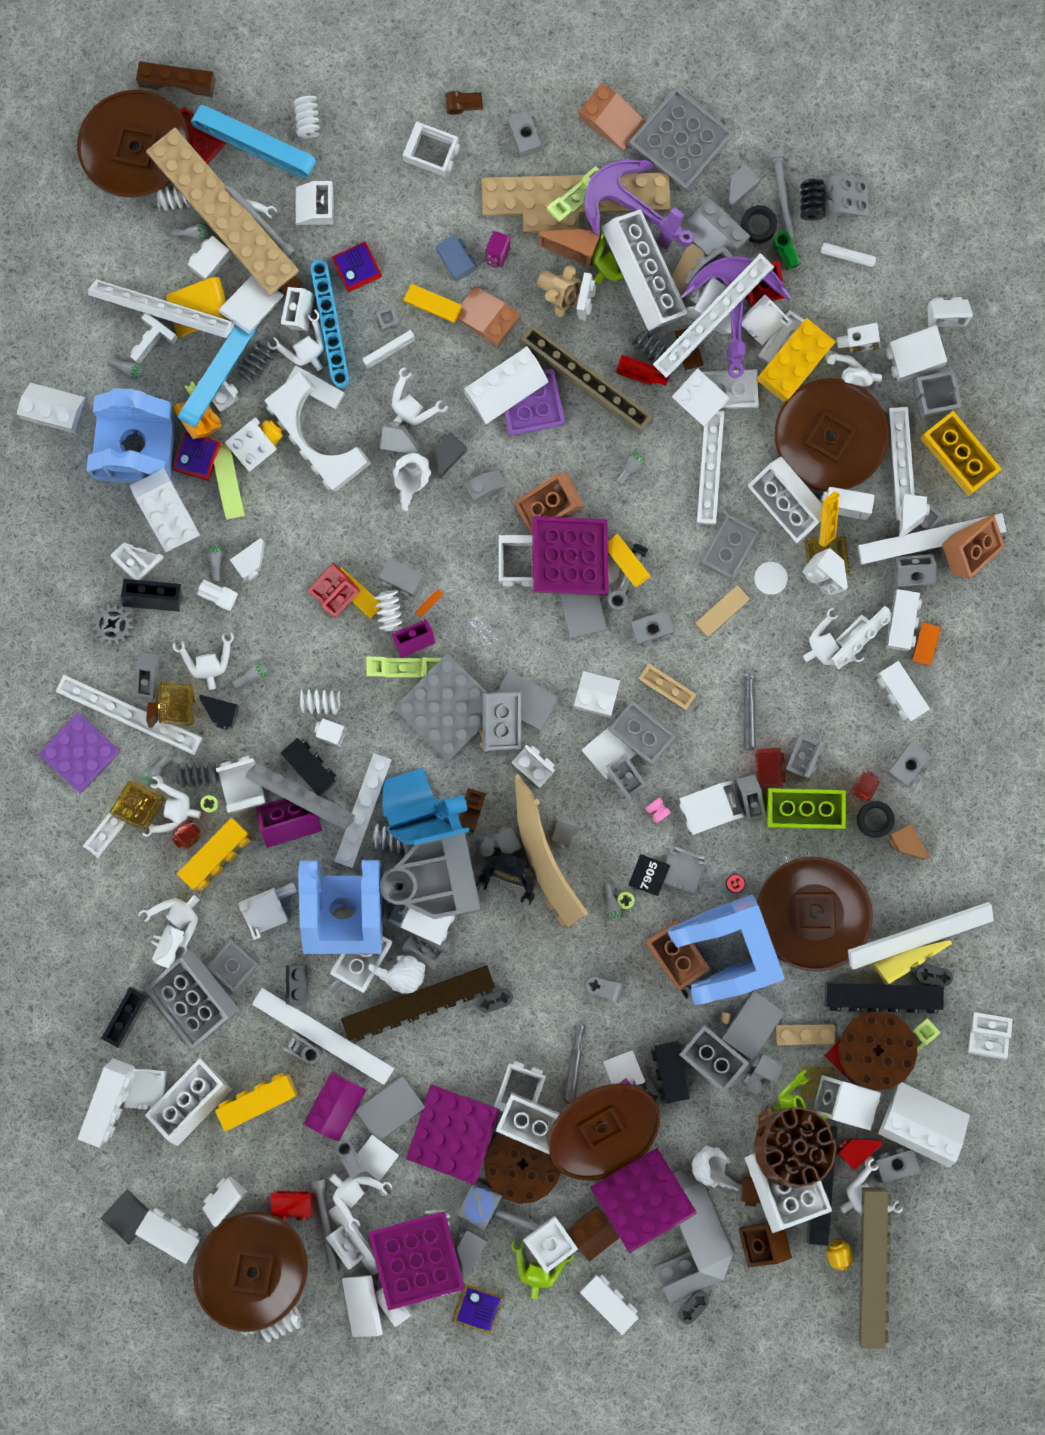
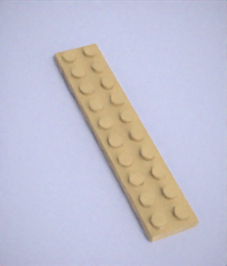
M176 128L172 129L146 150L148 156L270 296L299 273L296 266L251 214L227 192L225 184Z
M636 173L621 176L622 186L655 212L670 211V187L667 174ZM585 175L482 178L483 216L549 213L546 208L558 197L561 198L576 186ZM604 200L598 204L599 213L632 212L612 200ZM584 205L576 212H579V214L586 213Z

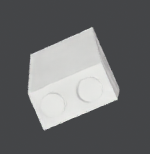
M712 278L707 280L697 290L689 293L683 302L688 312L686 316L696 320L727 286ZM745 299L743 301V312L745 311L744 306L747 303ZM730 313L714 329L720 334L731 333Z
M937 325L891 341L886 349L888 360L891 359L893 364L891 366L892 375L897 378L898 382L941 371L947 363Z
M733 780L719 783L680 798V808L686 815L687 828L692 832V835L746 817Z
M395 905L388 921L441 945L446 939L447 929L454 921L456 915L432 919L405 905Z
M822 1075L812 1110L821 1116L826 1115L829 1119L871 1130L881 1093Z

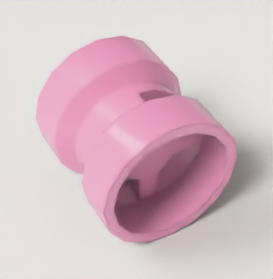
M660 797L645 808L648 813L652 814L656 824L672 813L669 808L663 805V800Z

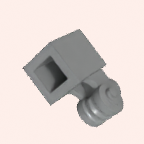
M505 826L497 830V835L490 838L488 835L479 840L481 845L480 852L484 857L492 856L494 848H499L502 852L509 855L522 849L511 827L507 829Z
M761 1054L760 1057L756 1056L751 1065L754 1067L752 1073H747L742 1083L746 1085L751 1093H759L762 1090L760 1080L766 1078L775 1083L784 1065L764 1054Z

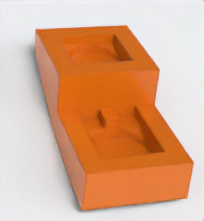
M922 622L912 661L931 666L941 626Z

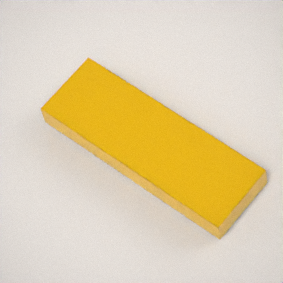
M414 284L410 285L403 299L407 304L454 324L462 310L461 304Z
M835 491L823 500L819 545L823 547L836 538L840 494Z
M616 534L608 541V553L635 588L651 577L619 534Z
M341 567L340 569L360 590L351 602L372 619L377 614L376 612L381 609L375 606L380 601L374 599V596Z

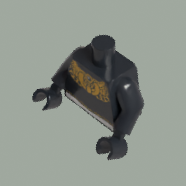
M501 852L499 857L494 856L487 860L476 886L478 887V884L482 882L485 884L484 889H486L490 881L489 877L491 876L492 878L525 889L526 891L520 901L523 903L525 899H528L530 905L535 898V894L532 891H534L536 874L531 870L528 862Z

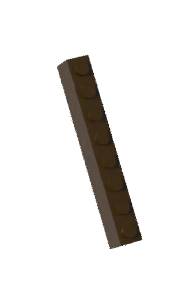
M488 965L346 1016L341 1018L348 1041L353 1039L355 1043L365 1039V1034L371 1033L374 1036L382 1033V1028L387 1026L393 1029L401 1026V1021L408 1019L410 1023L420 1019V1014L426 1013L429 1016L437 1013V1008L445 1006V1009L456 1006L455 1002L463 999V1002L475 999L474 995L480 992L482 996L492 993V988L495 987Z

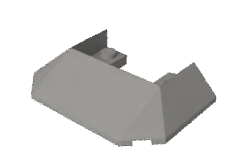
M677 1170L673 1174L691 1201L697 1214L679 1224L689 1251L654 1266L669 1303L724 1280L733 1256L732 1249L704 1184L697 1182L694 1177Z

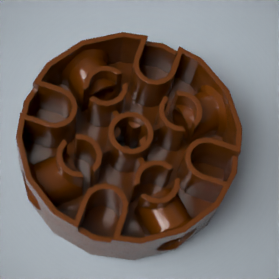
M882 1011L868 1012L852 1020L842 1031L837 1047L839 1063L846 1075L858 1086L871 1090L890 1089L904 1082L913 1071L918 1056L916 1038L910 1027L896 1015ZM877 1045L879 1046V1049L882 1050V1053H880L878 1056H876V1053L873 1052V1049L876 1048Z
M803 1107L779 1109L764 1118L756 1132L754 1142L756 1162L763 1174L775 1184L789 1188L810 1186L825 1178L834 1164L836 1153L835 1139L832 1137L828 1122L816 1111Z
M499 1132L490 1141L484 1158L485 1176L491 1188L497 1194L502 1195L503 1199L517 1204L534 1203L547 1196L558 1183L561 1173L552 1162L549 1154ZM522 1158L529 1163L524 1168L517 1164V1162H521Z

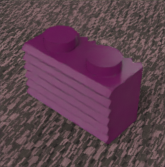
M492 231L491 238H489L488 245H486L487 248L485 249L486 261L493 268L503 267L510 250V236Z
M426 619L420 621V623L413 624V626L410 625L406 629L403 628L399 632L392 633L393 643L400 658L435 644L433 631Z

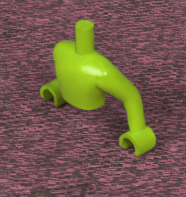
M601 227L599 228L601 238L592 260L593 266L599 272L594 279L596 285H599L604 278L612 282H617L624 278L622 272H619L620 268L614 254L611 251H607L602 255L607 239Z
M806 1070L798 1073L796 1079L791 1081L778 1094L780 1105L773 1106L774 1111L791 1107L806 1108L799 1095L790 1094L800 1084L804 1085L810 1080V1078L804 1076L807 1072Z
M513 1239L511 1247L516 1252L520 1280L522 1283L532 1286L530 1298L538 1299L539 1288H551L557 1281L566 1262L573 1259L574 1253L559 1263L550 1276V1271L546 1273L538 1262H530L526 1270L522 1251L524 1242L522 1240L521 1245L516 1246L514 1244L515 1239Z

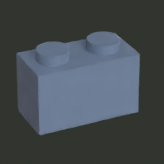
M453 235L435 246L436 251L455 282L475 271L474 264L476 262L471 254L467 255L465 252L466 246L461 238L457 239Z

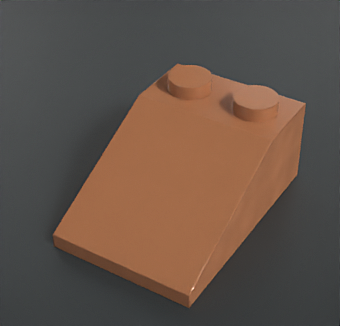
M602 82L579 111V119L623 151L627 148L628 142L646 122L616 92Z
M584 229L540 231L538 234V246L590 267L600 236L590 229H587V231Z
M475 286L462 302V310L457 320L498 349L520 321V313L503 301Z
M558 473L514 502L531 535L533 516L567 518L585 507L567 473Z
M990 515L954 533L942 544L952 575L969 579L1005 547L995 515Z
M675 920L644 942L679 991L709 971L710 968L693 943L676 947L667 931L671 927L680 924L678 920Z

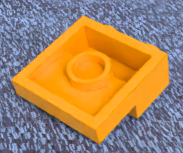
M186 402L177 403L172 407L177 416H179ZM210 405L195 428L181 420L192 439L213 435L222 428L219 417L213 413Z

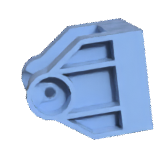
M118 388L96 395L93 413L97 420L93 454L88 455V474L94 480L134 484L165 469L169 478H171L177 414L172 408L174 407L172 403L132 389ZM134 433L141 436L144 443H146L139 453L131 450L126 451L124 445H122L123 441Z
M300 860L299 908L303 954H382L384 897L380 891V881L383 876V866L380 860H362L363 876H323L321 862H318V860ZM339 908H350L354 912L353 916L348 919H337L332 916L334 911Z
M753 894L707 910L667 930L669 937L676 947L721 937L738 930L742 932L751 959L731 965L703 980L693 983L691 985V998L695 1005L739 996L785 979Z

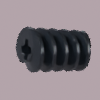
M807 179L801 183L800 188L802 190L800 195L802 198L800 203L802 205L800 210L802 212L800 217L803 220L816 221L822 219L819 214L824 213V210L819 209V207L824 206V202L819 200L823 199L824 195L819 194V192H823L824 188L819 187V185L824 184V180Z

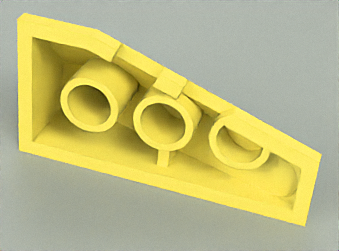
M946 940L920 946L874 962L872 966L883 984H890L911 971L910 967L913 968L920 965L926 960L925 958L934 956L951 945L952 942Z

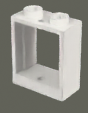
M416 121L403 153V161L445 177L447 172H451L454 164L452 161L453 156L458 154L461 145L457 136ZM422 134L451 145L443 167L414 157Z
M829 487L821 495L820 502L823 505V500L833 491L840 494L838 515L867 520L872 514L875 497L873 494Z
M499 535V584H503L504 587H512L514 584H522L523 587L533 586V575L532 577H504V546H532V535Z
M514 1061L513 1064L509 1063L494 1107L500 1108V1111L505 1109L507 1103L501 1102L512 1070L539 1079L532 1099L533 1102L537 1103L546 1075L542 1074L543 1070L534 1067L531 1070L525 1069V1064Z

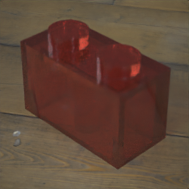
M780 748L757 749L755 751L757 781L760 788H781L783 783H786L785 771L782 772L781 764H784V752H780Z

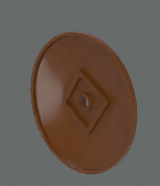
M126 90L112 94L96 104L81 124L77 138V153L80 164L85 174L97 187L112 195L134 198L155 193L167 186L171 181L148 156L146 150L174 128L190 143L186 122L176 106L159 94L145 90ZM137 143L140 145L138 150H130L133 144Z
M828 378L803 385L794 392L788 401H785L776 420L774 438L778 456L785 460L805 485L822 491H827L829 487L847 490L866 481L878 469L887 451L889 428L882 407L867 390L861 386L846 383L842 379ZM832 432L835 434L836 439L830 442L825 438V434Z
M802 857L783 864L769 876L758 896L757 904L776 956L786 964L801 970L827 971L848 963V950L866 944L872 929L873 908L866 887L853 871L843 864L828 858ZM811 908H818L821 911V915L819 917L812 916L810 913Z
M608 1084L583 1093L562 1110L552 1125L548 1137V1151L552 1162L560 1172L578 1180H599L610 1176L641 1158L653 1144L660 1125V1113L657 1104L648 1092L630 1084Z
M245 1212L226 1219L206 1237L195 1260L193 1271L194 1289L202 1309L219 1325L238 1332H255L278 1323L290 1313L303 1293L308 1273L305 1247L296 1231L284 1220L272 1214ZM253 1268H257V1276L255 1278H250V1270Z

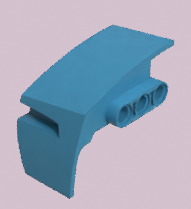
M423 768L384 780L382 794L383 816L387 817L389 827H387L388 832L400 842L407 845H415L470 831L469 828L461 827L458 814L467 811L464 796L461 794L438 802L437 798L435 799Z

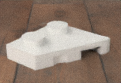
M123 543L110 555V558L133 580H142L164 559L161 554L157 555L142 548H135L127 543Z

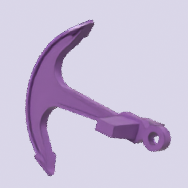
M647 160L616 161L602 167L591 178L585 192L584 207L589 223L596 235L600 234L598 204L604 200H612L632 212L641 209L645 219L658 226L660 234L657 244L666 250L671 245L673 239H677L678 243L683 247H689L694 239L691 232L682 231L681 222L684 213L673 207L668 217L663 218L622 186L621 176L630 173H641L655 168L656 166L653 162Z
M734 256L722 258L708 264L692 279L681 298L683 299L689 293L697 290L707 280L712 278L724 281L728 287L754 259ZM772 270L762 279L774 291L788 300L792 299L782 281ZM744 299L730 312L732 341L728 344L727 361L732 363L728 368V374L732 378H739L744 373V367L740 364L745 355V342H742L740 339ZM734 367L739 369L738 374L733 372Z

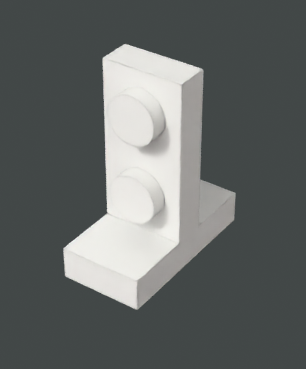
M147 313L142 316V320L152 329L145 332L142 342L133 347L130 356L133 362L139 364L161 336L173 345L178 340L175 333Z

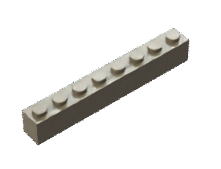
M531 325L521 338V345L524 348L528 347L533 355L639 435L643 433L652 421V414L534 325Z
M862 1187L859 1345L861 1349H885V1343H888L889 1339L888 1330H885V1323H889V1312L886 1311V1303H889V1291H886V1284L890 1283V1274L887 1272V1264H890V1253L887 1252V1245H890L891 1237L890 1233H887V1226L891 1225V1214L888 1213V1206H891V1194H888L886 1188Z

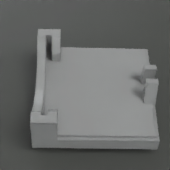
M671 845L665 862L670 865L663 884L695 895L708 858Z

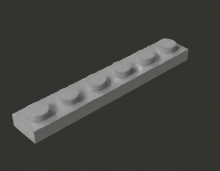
M256 763L246 773L247 779L344 830L354 821L355 815L348 810L342 809L331 801L323 799L314 792L306 790L297 783L289 781L262 765Z

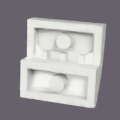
M974 1012L967 1053L1006 1060L1013 1019Z

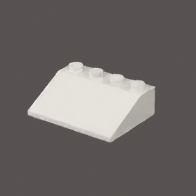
M900 1083L896 1086L878 1134L944 1166L951 1167L956 1163L963 1146L970 1115L907 1084Z
M755 1154L744 1157L772 1233L832 1211L821 1180L813 1185L801 1188L777 1185L763 1174L756 1162Z

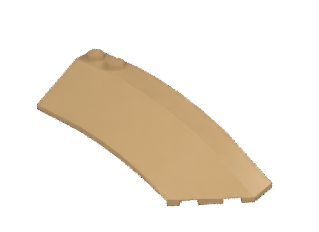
M517 774L515 775L517 820L528 861L536 874V880L547 897L546 904L551 911L553 909L556 910L558 913L556 918L562 927L564 925L570 927L586 916L588 912L564 879L553 858L538 812L540 802L534 798L531 790Z

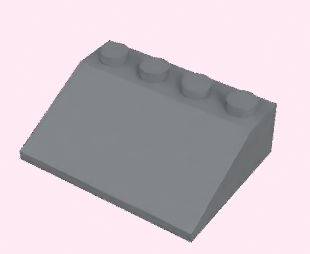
M193 950L177 959L169 969L167 968L144 989L192 1050L240 1011Z

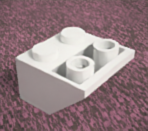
M312 181L296 187V225L334 224L332 181Z
M830 548L815 554L802 571L806 575L807 580L818 585L821 592L826 595L832 596L845 591L848 587L844 560Z

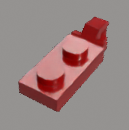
M621 355L616 374L648 385L658 383L666 386L670 377L669 375L666 378L653 365L625 355Z

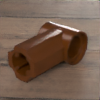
M450 91L445 94L447 114L455 115L461 114L463 111L483 110L482 92L462 93L460 91Z

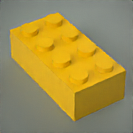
M806 318L756 380L785 403L836 341Z
M954 411L949 413L920 438L968 497L1002 470Z
M230 818L185 864L177 875L192 890L203 891L210 884L209 879L212 876L217 877L224 870L222 866L226 862H232L237 857L236 852L240 848L244 849L251 842L249 838L252 835L235 819Z
M282 1072L272 1077L271 1083L267 1084L264 1081L253 1087L255 1091L249 1093L246 1090L236 1095L237 1100L232 1102L230 1098L218 1104L219 1109L215 1110L224 1131L226 1132L298 1096L299 1093L290 1074L284 1075Z

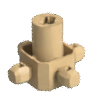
M570 265L566 266L563 274L558 276L545 270L540 274L537 281L538 287L547 291L545 299L555 305V315L558 317H563L568 308L576 306L580 295L582 281L575 278V268Z

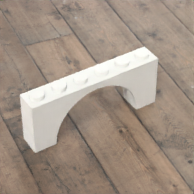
M299 372L264 400L267 403L266 408L271 415L275 414L279 419L277 421L278 425L283 430L286 429L290 435L288 437L294 445L298 444L301 448L299 452L305 460L309 459L313 464L311 466L312 470L317 475L320 474L322 476L324 486L328 490L338 491L372 463L358 447L347 453L334 456L320 454L310 447L301 431L300 415L305 400L315 388L307 377Z

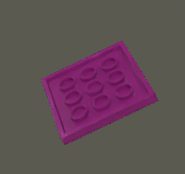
M533 516V593L607 596L609 594L607 519Z
M430 1084L424 1102L425 1107L421 1112L406 1159L476 1185L500 1108Z
M658 1148L590 1187L629 1254L697 1214V1211Z
M445 1211L368 1232L388 1311L465 1290Z

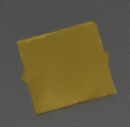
M800 1067V1072L806 1070L807 1072L804 1076L810 1078L808 1082L801 1085V1098L815 1099L822 1075L835 1079V1067Z

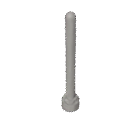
M775 149L769 152L770 161L775 164L785 232L789 233L792 239L793 229L782 166L785 155L783 149Z
M232 185L227 186V192L251 214L287 257L296 250L291 244L283 242Z
M321 1178L312 1180L309 1184L313 1193H316L331 1271L337 1273L339 1267L336 1252L326 1239L332 1232L323 1193L326 1183L325 1179Z

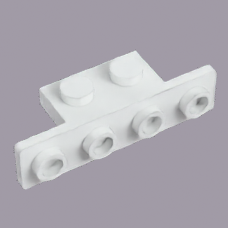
M886 606L871 620L861 615L835 640L837 645L841 647L832 657V661L837 669L846 665L870 639L875 637L883 626L889 623L892 615Z
M337 1206L327 1211L338 1228L328 1235L326 1239L347 1269H351L362 1261L371 1275L378 1273L373 1250L355 1224H351L355 1232L350 1233L347 1230L348 1222Z

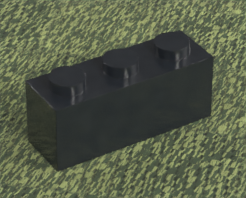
M123 579L121 591L122 606L180 612L182 600L181 584Z
M296 738L280 753L313 791L321 797L337 782L334 779L336 774L330 768L325 769L322 766L324 761L317 753L313 755L309 751L311 746L304 739L300 741Z
M129 987L101 1039L117 1048H121L150 996L135 987Z
M672 1041L653 1045L654 1050H651L653 1062L657 1061L658 1069L655 1070L657 1081L661 1080L663 1087L659 1089L661 1100H665L669 1104L690 1099L682 1060L679 1055L678 1042Z

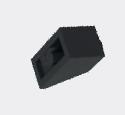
M200 695L201 703L212 722L217 724V728L228 730V727H234L239 709L237 704Z

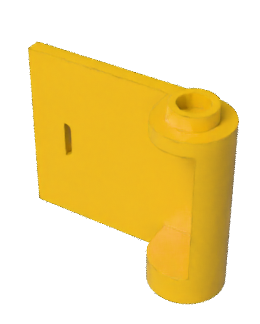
M219 277L208 278L166 295L168 302L230 321L219 313V309L226 303ZM173 322L177 338L199 331L198 329Z

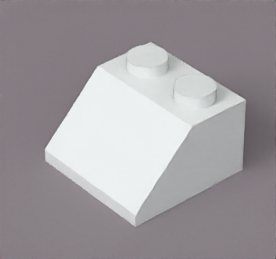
M954 297L951 300L934 298L927 305L929 328L936 325L937 327L967 326L973 317L968 299L963 300L962 297Z
M698 368L672 396L703 426L730 399Z
M583 671L574 708L611 718L620 680Z

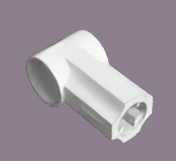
M203 580L197 595L214 602L215 605L227 611H231L238 593Z

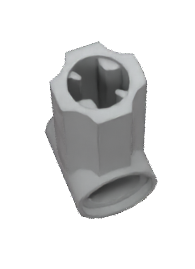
M348 1140L337 1142L335 1151L351 1179L354 1180L363 1176L367 1170L355 1151L354 1146ZM344 1146L350 1147L347 1154H341V1149Z

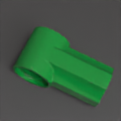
M781 231L776 234L773 240V248L778 252L785 270L788 271L801 265V261L791 242L790 234ZM783 238L787 244L780 245L777 239Z

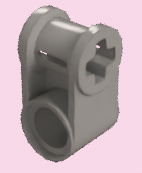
M595 976L589 977L586 980L585 988L589 993L610 1001L619 1002L624 984ZM594 980H597L596 983L599 985V988H595L594 991H592V987L589 986V983H593Z
M292 1032V1038L287 1046L283 1047V1050L305 1063H317L321 1058L320 1050L300 1035ZM311 1049L316 1052V1058L312 1061L307 1058V1052Z

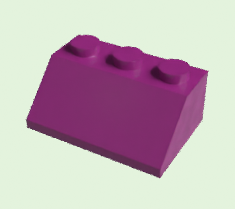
M285 798L256 807L260 831L267 848L322 831L319 816Z
M332 1071L303 1125L339 1142L367 1089Z

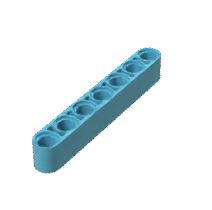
M199 105L191 120V124L195 128L301 178H308L316 163V159L310 154L205 105Z
M315 260L311 265V273L331 379L337 389L343 390L348 387L350 379L329 270L323 260ZM319 267L325 269L324 272L321 274H317L315 272V270ZM326 285L328 289L325 292H321L318 290L319 287ZM326 303L332 305L329 310L322 309V306ZM332 321L335 323V326L327 328L325 327L326 323ZM333 339L339 341L336 346H330L329 342ZM334 358L342 359V362L338 365L332 363ZM344 376L346 379L344 382L338 383L336 378Z
M237 325L234 327L179 413V419L194 428L197 426L252 340L258 327L250 334Z

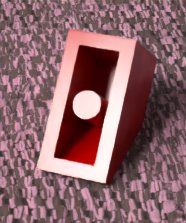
M850 1138L848 1141L844 1139L837 1146L839 1150L836 1152L853 1170H856L883 1143L878 1139Z

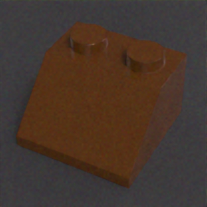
M597 1206L566 1229V1233L589 1262L619 1239L615 1229Z
M768 1222L739 1228L748 1267L774 1265L792 1259L785 1229L772 1233Z

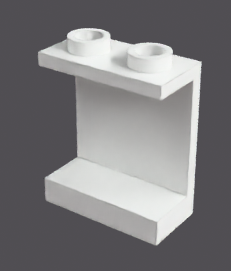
M249 756L239 758L237 763L231 764V761L219 764L220 767L216 768V772L219 773L227 803L226 809L229 814L267 804L262 786L246 778L247 771L256 764L255 759H250Z

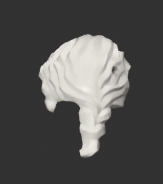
M409 453L400 458L393 470L395 486L400 490L401 509L405 512L408 510L412 495L420 491L428 483V478L431 475L428 459L417 453Z
M397 956V964L389 971L369 964V971L379 976L392 990L398 991L401 994H409L418 990L425 977V964L417 961L413 956Z
M706 1145L701 1151L696 1153L691 1166L693 1176H695L697 1182L714 1188L717 1185L723 1188L727 1187L728 1189L733 1188L736 1191L742 1188L741 1184H737L725 1175L726 1163H731V1160L720 1148H712Z

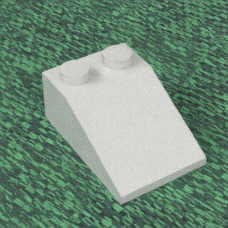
M382 936V954H341L330 974L364 993L374 976V973L368 969L369 964L379 967L393 941Z
M231 1176L227 1179L223 1177L216 1186L218 1188L214 1195L210 1193L203 1201L206 1204L203 1210L214 1227H217L225 1220L248 1192Z

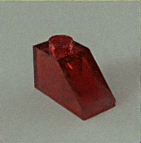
M869 771L867 773L862 772L851 788L850 793L865 803L870 801L880 783L876 780L878 777Z

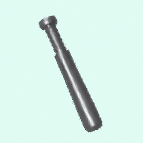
M744 674L743 678L746 680L744 749L752 751L755 749L753 680L755 675Z
M576 1024L574 1025L576 1031L573 1049H571L564 1093V1101L569 1103L576 1099L582 1051L580 1047L582 1034L586 1026Z

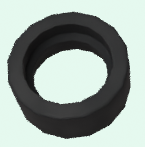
M761 205L753 206L742 217L741 228L750 235L748 241L757 244L765 243L773 237L776 231L777 218L770 208ZM762 214L769 219L770 228L768 232L763 235H756L749 230L748 221L753 215Z
M872 801L865 804L857 815V825L860 831L871 838H880L887 835L893 829L895 823V815L892 809L886 803L880 801ZM878 808L886 814L887 823L883 829L873 831L866 826L864 817L870 809Z

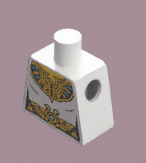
M877 323L847 329V336L837 337L838 348L850 347L851 353L881 349Z

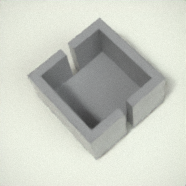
M954 370L917 377L913 382L916 398L920 399L918 407L921 419L946 415L952 411L956 413L962 408L959 391H955L958 386Z

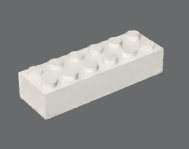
M641 209L616 217L603 225L601 228L648 331L676 321L688 314Z

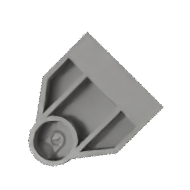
M465 833L415 844L396 867L388 870L380 881V891L388 902L394 905H405L432 919L453 915L461 916L482 911ZM403 884V889L398 891V885Z

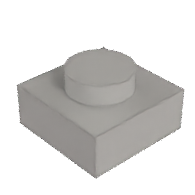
M393 305L375 312L383 331L400 324Z

